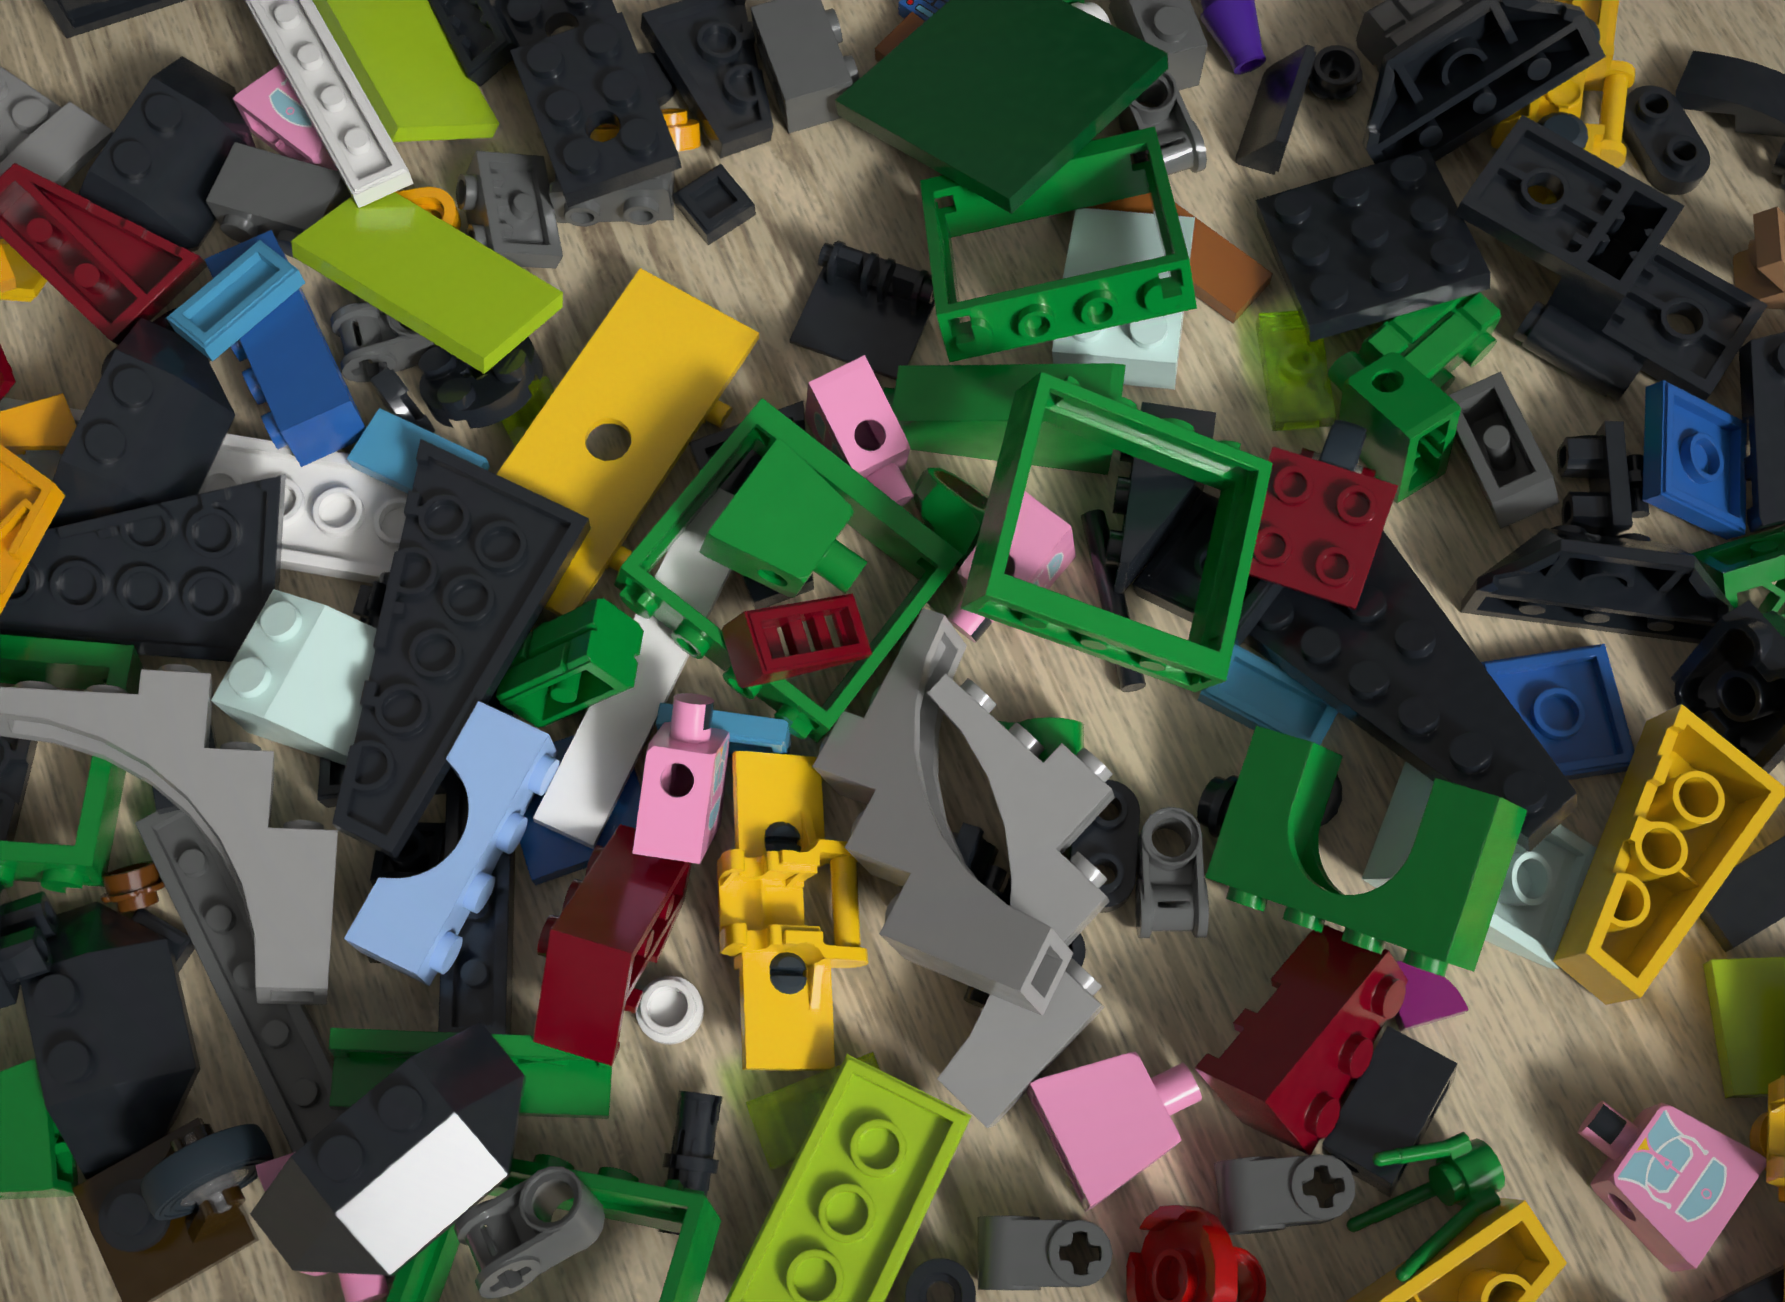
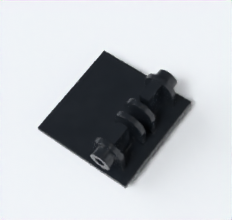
M839 240L834 242L833 245L824 243L818 258V265L823 268L789 340L790 343L845 363L865 355L874 373L896 380L898 367L909 365L935 306L932 276L927 270L922 269L918 271L896 263L895 259L888 258L886 260L880 258L877 253L871 252L869 254L848 247L845 242Z

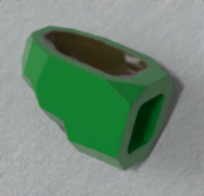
M927 468L922 472L915 484L913 495L916 507L922 515L924 525L963 554L957 563L961 567L977 545L989 496L951 472L941 468Z

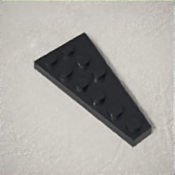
M420 439L416 456L418 466L412 491H408L404 508L406 519L398 551L394 552L373 647L375 654L369 680L364 682L360 705L362 710L354 744L349 748L332 822L338 831L394 859H397L449 771L451 766L446 757L478 701L486 705L489 703L591 529L589 518Z
M286 474L47 529L0 614V635L134 645L138 655L233 662L273 589L279 591Z
M1384 530L1356 610L1283 587L1243 641L1433 782L1435 778L1499 796L1526 809L1527 813L1517 844L1528 852L1532 851L1577 808V792Z

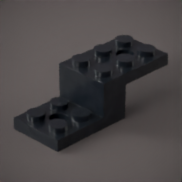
M496 0L520 44V47L512 49L510 52L568 208L682 168L679 154L623 13H617L612 0ZM562 26L575 27L551 36L556 29ZM602 124H613L620 128L618 134L611 140L599 142L590 138L592 131Z
M1524 115L1517 121L1471 186L1455 213L1459 218L1562 276L1546 304L1547 307L1549 304L1633 354V358L1643 364L1640 370L1659 381L1664 380L1704 401L1711 395L1768 306L1766 303L1661 245L1662 240L1683 210V204ZM1531 186L1546 187L1554 193L1557 202L1553 204L1536 202L1529 195L1527 188ZM1680 314L1687 317L1693 323L1695 333L1681 334L1670 327L1667 315Z

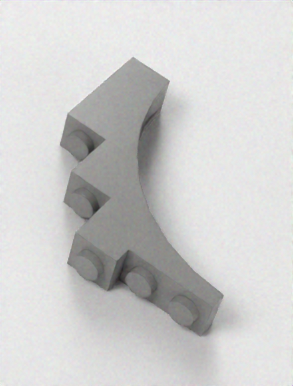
M923 608L913 628L903 637L899 647V654L885 680L873 692L865 717L863 718L844 711L833 730L823 739L819 755L812 767L839 795L867 805L866 809L856 817L852 825L851 837L845 849L871 875L903 887L901 893L897 894L889 903L885 913V923L879 935L904 959L1043 1016L1071 960L1073 952L1052 927L1007 905L978 881L966 865L947 823L938 779L939 731L943 712L931 699L928 691L945 673L953 680L967 645L944 614Z
M182 664L163 665L158 670L141 669L138 694H128L126 690L112 685H93L88 687L86 691L57 690L55 686L40 681H23L15 684V687H0V736L55 743L104 759L152 785L192 819L221 856L244 903L255 948L257 1004L327 1005L338 830H324L323 824L308 820L289 821L283 825V828L270 827L275 774L274 751H261V747L248 742H228L222 744L220 749L209 748L213 705L211 701L213 698L211 673H199L196 668Z
M945 673L928 691V694L966 738L988 776L1005 826L1012 879L1010 906L1052 927L1064 943L1069 946L1110 901L1099 889L1107 881V878L1079 852L1070 860L1066 859L1062 854L1115 798L1112 788L1105 783L1113 774L1086 748L1083 747L1074 755L1062 743L1043 763L1038 757L1045 748L1026 729L1016 722L1007 730L989 714L997 704L969 678L959 686ZM1071 958L1043 1016L990 994L970 1036L937 1079L986 1128L994 1127L1026 1093L1029 1084L1039 1079L1104 1008L1094 997L1102 986Z

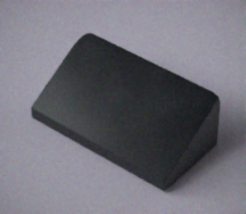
M1305 45L1274 63L1264 72L1235 157L1238 165L1275 175L1276 171L1279 172L1316 56L1315 47Z

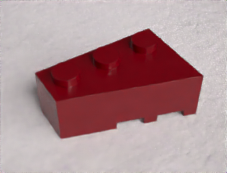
M16 163L0 176V236L99 331L117 345L123 341L141 317L151 321L207 267L206 262L199 255L179 247Z
M622 824L618 826L605 847L596 845L590 856L584 879H574L571 882L564 899L561 914L559 916L549 915L542 928L537 947V954L546 957L533 1042L610 1066L613 1065L620 1049L619 1038L624 1011L634 1014L637 1011L643 997V990L634 987L648 962L658 963L685 901L692 865L691 862L633 854L636 828Z
M1324 925L1322 933L1312 930L1272 976L1271 984L1277 990L1257 1013L1245 1008L1233 1022L1234 1029L1240 1032V1034L1219 1058L1207 1053L1195 1066L1197 1072L1243 1124L1307 1155H1312L1320 1138L1327 1137L1334 1129L1339 1118L1340 1103L1353 1079L1360 1077L1368 1068L1373 1055V1043L1386 1020L1393 1018L1400 1010L1404 1002L1406 984L1408 982V979L1389 950L1383 949L1382 954L1344 942L1341 940L1344 932Z

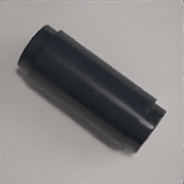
M1539 301L1534 304L1513 336L1523 343L1522 347L1605 397L1609 395L1617 401L1625 393L1643 366L1642 363L1633 358L1634 355L1552 305L1549 304L1547 307Z

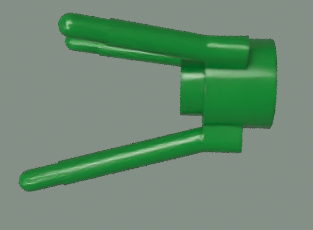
M1461 1132L1443 1141L1376 1152L1372 1156V1162L1376 1166L1437 1159L1436 1164L1429 1168V1182L1350 1218L1346 1225L1349 1231L1357 1232L1374 1223L1377 1224L1435 1196L1447 1206L1457 1204L1463 1207L1397 1268L1395 1275L1399 1281L1405 1282L1411 1278L1479 1215L1501 1204L1497 1192L1501 1191L1505 1186L1504 1171L1497 1155L1483 1140L1478 1138L1470 1140L1465 1132Z

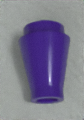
M1201 0L1200 4L1203 12L1200 15V20L1229 60L1234 73L1237 75L1245 74L1262 66L1266 62V56L1262 48L1255 0Z

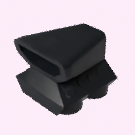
M1748 600L1718 620L1672 675L1671 679L1675 683L1674 696L1677 705H1684L1702 721H1708L1718 734L1769 774L1782 759L1785 762V617L1776 611L1761 613Z

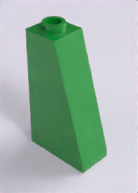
M1115 363L907 365L898 367L895 388L884 387L883 392L908 440L910 450L998 461L1015 391L1041 371L1062 380L1069 375L1075 378L1082 388L1102 396L1115 395L1122 397L1126 365ZM1042 421L1031 465L1108 475L1113 448Z

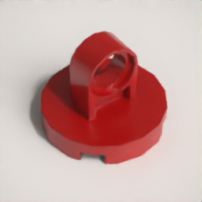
M1168 1205L1160 1206L1142 1222L1139 1229L1150 1231L1144 1239L1141 1253H1129L1126 1265V1294L1128 1302L1264 1301L1266 1296V1278L1263 1268L1256 1257L1249 1251L1233 1247L1230 1235L1215 1215L1201 1207ZM1238 1281H1239V1285H1240V1296H1239L1238 1301H1236L1237 1295H1238Z

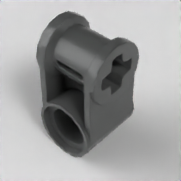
M1166 71L1119 114L1120 128L1123 133H1128L1155 126L1167 175L1190 169L1193 173L1203 171L1207 164L1203 137L1197 124L1190 117L1175 79ZM1148 102L1154 104L1157 107L1149 108L1142 106L1139 103ZM1148 150L1133 154L1135 164L1148 161Z
M358 302L343 306L336 310L330 318L333 333L341 338L345 355L340 363L342 373L350 381L371 382L370 379L387 367L398 372L419 366L420 357L427 350L438 346L368 302Z
M1166 807L1157 810L1149 816L1139 834L1135 888V918L1138 938H1150L1152 931H1192L1196 938L1207 937L1209 901L1207 884L1204 878L1202 832L1200 824L1194 816L1182 808ZM1164 828L1175 831L1184 841V853L1175 857L1164 856L1154 847L1151 838L1152 833Z
M1317 1154L1285 1158L1259 1156L1223 1160L1214 1163L1221 1223L1229 1235L1284 1230L1286 1227L1329 1222L1349 1209L1355 1197V1181L1351 1171L1341 1160L1331 1155ZM1314 1172H1319L1322 1183L1334 1184L1336 1194L1325 1200L1324 1208H1319L1316 1196H1305L1302 1190V1186L1313 1179Z
M550 1166L537 1171L530 1178L494 1199L486 1200L473 1206L459 1217L453 1229L459 1243L468 1245L479 1271L475 1283L481 1297L490 1299L507 1296L524 1288L541 1273L577 1252L587 1249L598 1239L602 1232L605 1214L603 1205L572 1171L564 1167ZM574 1198L573 1205L568 1214L558 1221L551 1222L556 1208L562 1202Z
M1034 1216L977 1217L978 1290L1034 1291L1041 1290V1287H1084L1092 1285L1103 1278L1111 1266L1113 1253L1110 1240L1105 1232L1092 1222L1083 1220H1040V1217ZM1073 1234L1085 1235L1087 1246L1098 1248L1099 1261L1089 1262L1085 1275L1074 1274L1072 1262L1060 1260L1059 1249L1071 1245Z

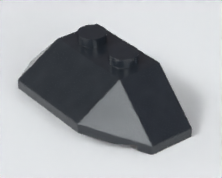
M1469 0L1383 55L1363 138V145L1374 164L1426 148L1429 149L1436 162L1606 56L1584 11L1579 6L1554 0Z
M183 56L151 77L88 170L78 195L181 248L183 247L191 252L199 250L217 222L206 199L234 142L256 148L250 129L233 100V97L237 94L235 87Z
M141 317L115 349L58 463L52 481L63 492L65 498L48 529L199 494L235 419V413L208 358L178 333Z
M1560 525L1551 529H1542L1479 576L1461 601V613L1696 644L1702 641L1722 616L1734 609L1698 559L1687 551L1673 544L1651 542L1648 536L1642 534L1625 533L1614 537L1588 534L1586 529L1575 525Z
M98 901L57 914L59 919L57 935L46 938L52 955L50 972L20 981L45 1106L86 1180L166 1136L177 1119L200 1071V1064L171 940Z
M481 1022L410 1057L288 1159L250 1215L293 1271L394 1276L455 1224L463 1213L477 1205L510 1176L526 1076Z

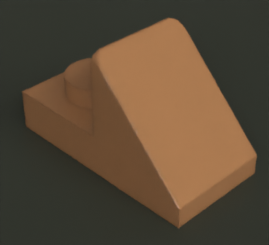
M1776 206L1753 214L1755 239L1749 241L1747 250L1738 252L1733 257L1735 287L1768 305L1766 309L1785 310V213Z

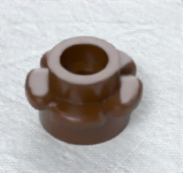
M153 861L140 862L103 874L102 879L106 893L102 894L100 899L104 903L116 902L120 913L134 911L159 902L157 891L163 889L165 885Z

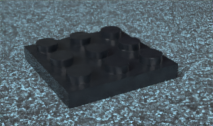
M1428 148L1256 200L1257 217L1310 342L1490 289L1491 272L1465 221L1455 215L1458 207Z

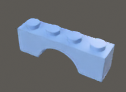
M478 701L446 757L457 777L463 782L468 796V820L461 840L444 861L424 873L406 878H378L344 937L349 944L360 953L428 986L431 985L437 972L445 974L451 968L462 946L463 939L458 934L470 911L477 914L487 903L495 885V877L491 874L502 852L511 854L516 849L527 827L528 819L523 816L535 793L540 796L546 793L559 767V760L555 759L558 752L550 735Z

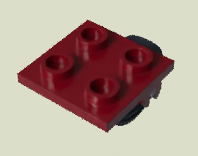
M1335 420L1321 453L1302 448L1299 455L1272 447L1268 461L1273 464L1250 567V576L1356 610L1398 485L1374 478L1376 470L1357 465L1367 435L1365 434L1366 428L1348 421Z

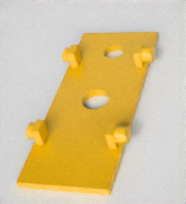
M642 268L637 271L496 474L589 518L591 526L589 533L544 607L558 616L580 607L605 569L611 567L619 572L622 564L633 552L622 546L623 542L701 425L708 421L721 428L732 412V407L720 401L719 398L759 340V332ZM602 424H616L628 431L631 437V444L628 451L622 457L604 461L595 458L588 451L586 440L589 433Z

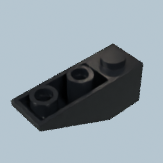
M1142 402L1140 411L1161 419L1175 418L1183 420L1194 427V432L1213 439L1216 412ZM1121 452L1120 461L1131 463L1129 478L1118 476L1112 513L1124 515L1122 531L1110 530L1105 559V567L1116 569L1113 593L1123 594L1152 559L1201 495L1205 485Z

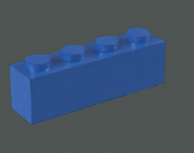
M269 230L204 260L212 278H214L259 240L288 261L273 231ZM300 287L236 341L231 348L239 362L246 359L250 362L251 368L242 371V375L257 404L261 405L267 402L271 410L261 415V419L274 445L278 450L289 446L300 466L303 467L358 442L366 426L306 296Z

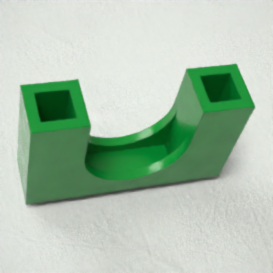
M1256 726L1205 878L1228 885L1229 889L1225 899L1262 912H1264L1268 900L1286 906L1282 919L1321 933L1325 921L1343 926L1345 930L1341 940L1379 954H1382L1386 942L1405 948L1407 951L1403 963L1443 977H1445L1449 964L1474 972L1527 810L1499 796L1435 778L1413 847L1400 870L1390 880L1376 889L1361 894L1344 895L1327 876L1319 854L1320 825L1343 756L1314 742Z

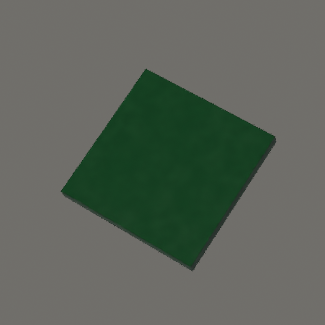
M949 0L835 99V104L840 117L1012 214L1169 69L1168 53L1063 0Z

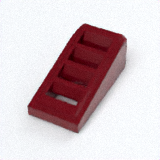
M853 593L744 611L722 628V635L736 681L741 688L766 684L866 659L872 655ZM831 615L841 647L834 648L825 616ZM804 621H806L810 636L815 648V651L811 652L809 642L804 630V626L802 623ZM779 627L782 629L790 656H785L777 631Z

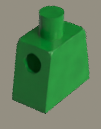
M1355 351L1347 352L1339 357L1332 364L1327 374L1328 378L1342 392L1338 420L1348 421L1367 429L1360 459L1367 468L1376 470V479L1398 485L1394 501L1396 503L1401 502L1444 475L1447 471L1461 407L1399 353L1389 352L1370 365Z
M779 437L710 528L699 551L705 557L787 597L793 598L796 597L813 572L846 594L868 562L836 540L854 514L851 505Z
M36 1058L0 1071V1200L75 1196L72 1188L79 1185L77 1162L46 1109Z

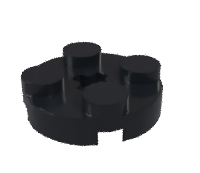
M529 337L485 373L487 375L479 380L476 379L485 374L439 346L427 350L418 362L419 368L423 373L419 382V390L425 404L435 420L444 426L452 428L453 426L449 419L454 421L466 420L470 429L490 426L508 418L520 410L533 396L528 386L534 380L535 374L540 381L543 374L542 361Z

